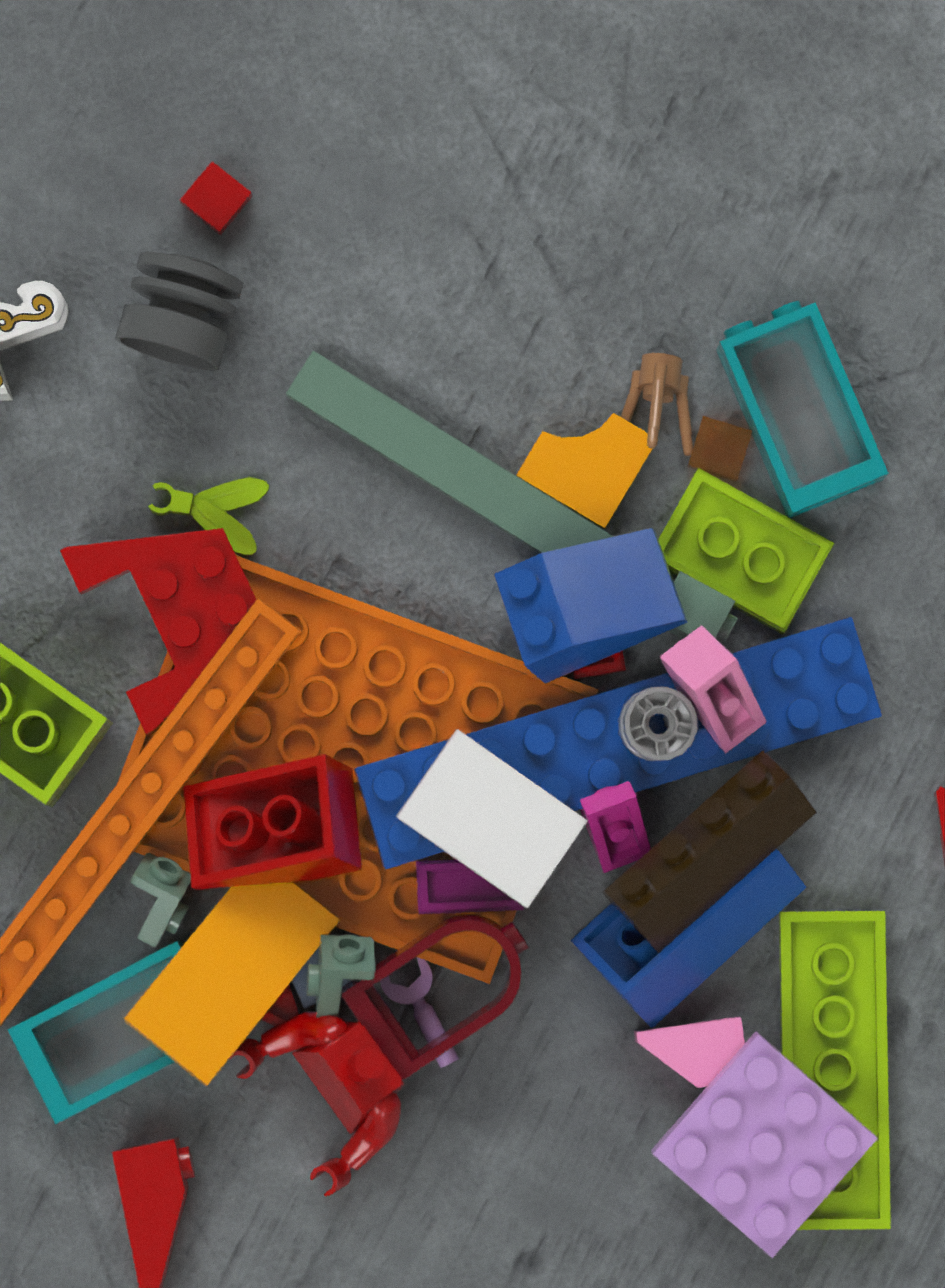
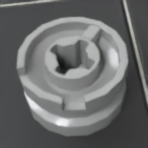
M651 687L633 694L623 705L618 718L619 734L624 746L635 756L647 761L670 760L683 754L693 743L697 732V714L691 701L681 692L669 687ZM653 715H665L663 717L664 725L668 728L665 733L655 734L650 730L649 720Z

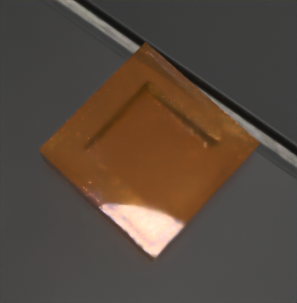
M703 416L687 467L695 470L700 468L711 475L737 482L752 430Z

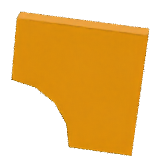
M613 413L600 428L581 437L561 438L542 431L516 476L601 527L606 528L653 449L647 446V432Z

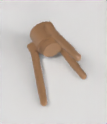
M664 353L642 355L641 370L632 371L631 387L621 417L631 422L641 391H643L642 398L651 401L647 446L653 449L657 446L662 405L663 403L672 402L675 394L683 453L686 456H691L693 454L687 396L689 377L681 375L683 360L677 356Z

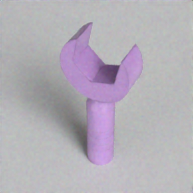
M417 957L421 975L409 987L391 983L389 975L380 980V984L384 993L394 1002L400 1004L412 1003L414 1017L426 1041L429 1043L443 1034L445 1030L432 1005L428 1004L423 998L430 990L432 984L431 968L426 960ZM453 1047L436 1058L440 1068L459 1059Z

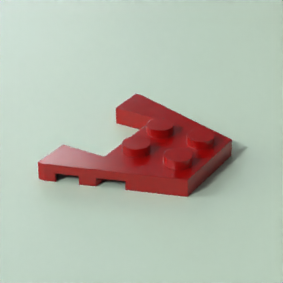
M223 528L70 546L60 550L81 595L131 572L175 668L126 691L147 736L162 726L163 722L168 718L257 600Z

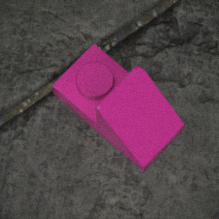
M630 781L614 787L602 788L593 795L580 799L582 805L580 812L582 817L588 820L585 825L604 873L635 862L651 850L637 797Z

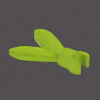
M250 477L237 479L199 492L195 496L193 493L175 490L167 483L158 482L152 485L155 492L165 490L171 496L170 504L164 508L155 507L153 504L149 505L148 509L152 513L160 516L169 513L190 516L191 512L193 519L204 530L223 528L235 553L242 555H253L256 553L257 546L251 532L229 515L227 511L258 502L269 490V485L266 481Z

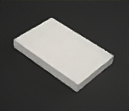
M458 729L455 730L396 815V818L525 908L530 906L588 821Z

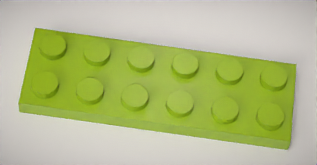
M885 911L779 912L781 1053L878 1138L797 1230L891 1229Z

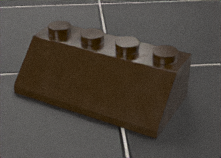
M762 750L602 893L648 943L660 953L812 818L817 811L791 776Z

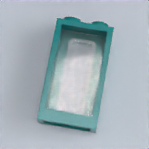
M800 301L783 305L771 312L773 320L756 327L752 320L739 323L723 332L726 339L721 340L716 349L785 514L790 519L881 482L889 474L816 302L804 307L801 306Z
M176 941L8 1029L55 1124L65 1121L175 1063L123 1020L182 948L183 944L181 941Z

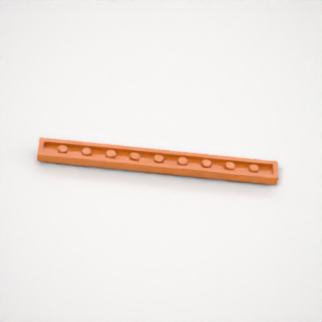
M261 599L256 600L1 936L0 1027L300 634L301 630Z

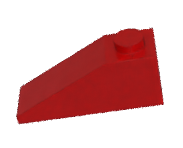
M179 1137L122 1148L112 1152L139 1288H163L189 1190L187 1179L195 1177L190 1147H180Z

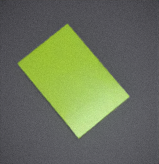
M700 468L697 469L658 539L671 573L677 576L681 571L735 600L734 608L782 635L788 628L834 545L832 541Z

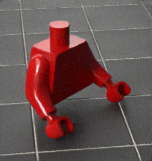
M307 1011L261 1034L260 1042L255 1039L246 1038L230 1059L236 1055H241L248 1060L249 1064L243 1067L236 1075L237 1078L245 1079L249 1078L259 1068L265 1056L270 1055L274 1058L294 1051L292 1053L349 1134L355 1132L341 1149L342 1157L331 1158L314 1168L311 1172V1180L316 1179L324 1172L331 1175L333 1186L324 1193V1196H330L349 1184L352 1168L359 1170L395 1135L401 1114V1101L398 1093L404 1083L393 1065L360 1022H344L341 1018L333 1015L317 1017L316 1012Z

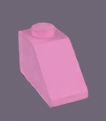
M702 625L660 656L677 691L681 692L691 701L697 718L725 753L729 752L767 723L737 659Z
M738 1016L634 1031L636 1043L697 1088L707 1087L745 1044L741 1017Z

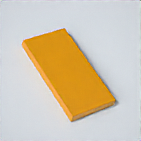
M293 882L231 887L124 1017L123 1021L207 1087L320 946L321 935H329L340 919Z

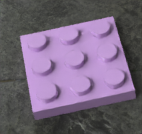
M756 1031L652 1148L651 1152L773 1258L878 1138Z

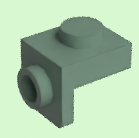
M146 853L130 882L134 886L157 897L137 939L156 948L165 930L175 935L189 908V906L181 903V900L191 882L190 874L182 870L173 860Z
M321 935L317 964H308L306 978V995L316 996L317 1017L325 1015L338 1017L343 979H374L375 953L373 938L353 935Z

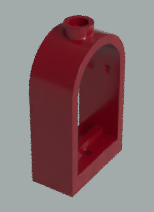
M462 914L452 916L439 922L376 964L374 979H354L343 986L341 995L358 1021L367 1029L402 1080H404L499 1017L509 1008L517 995L521 982L519 954L527 950L529 946L512 921L502 927L495 921L480 915ZM460 931H476L493 938L505 951L510 964L508 980L503 990L491 1002L417 1050L374 987V984L450 934Z

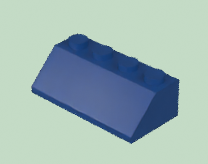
M775 849L660 953L648 943L612 903L572 938L571 942L652 1029L807 887L784 856Z

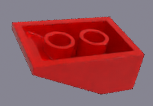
M327 754L184 786L191 888L198 890L308 881L362 870L353 769Z

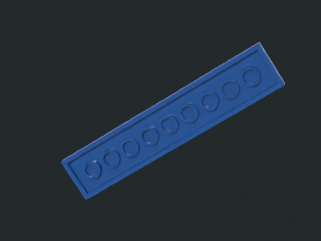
M849 617L731 653L737 659L767 723L727 753L717 745L698 718L697 732L693 743L683 754L673 759L647 761L635 756L624 746L619 734L618 723L623 705L633 694L647 688L669 687L677 690L668 673L465 735L573 811L582 809L580 799L591 796L605 787H614L630 781L634 793L758 755L762 750L764 752L772 751L882 717L853 619ZM655 714L650 718L649 728L653 733L660 734L668 730L664 725L663 717L665 715ZM448 740L353 768L385 870L444 852L441 848L396 818V815Z

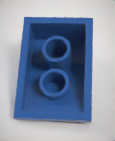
M653 528L540 553L494 574L524 665L544 683H548L688 623Z

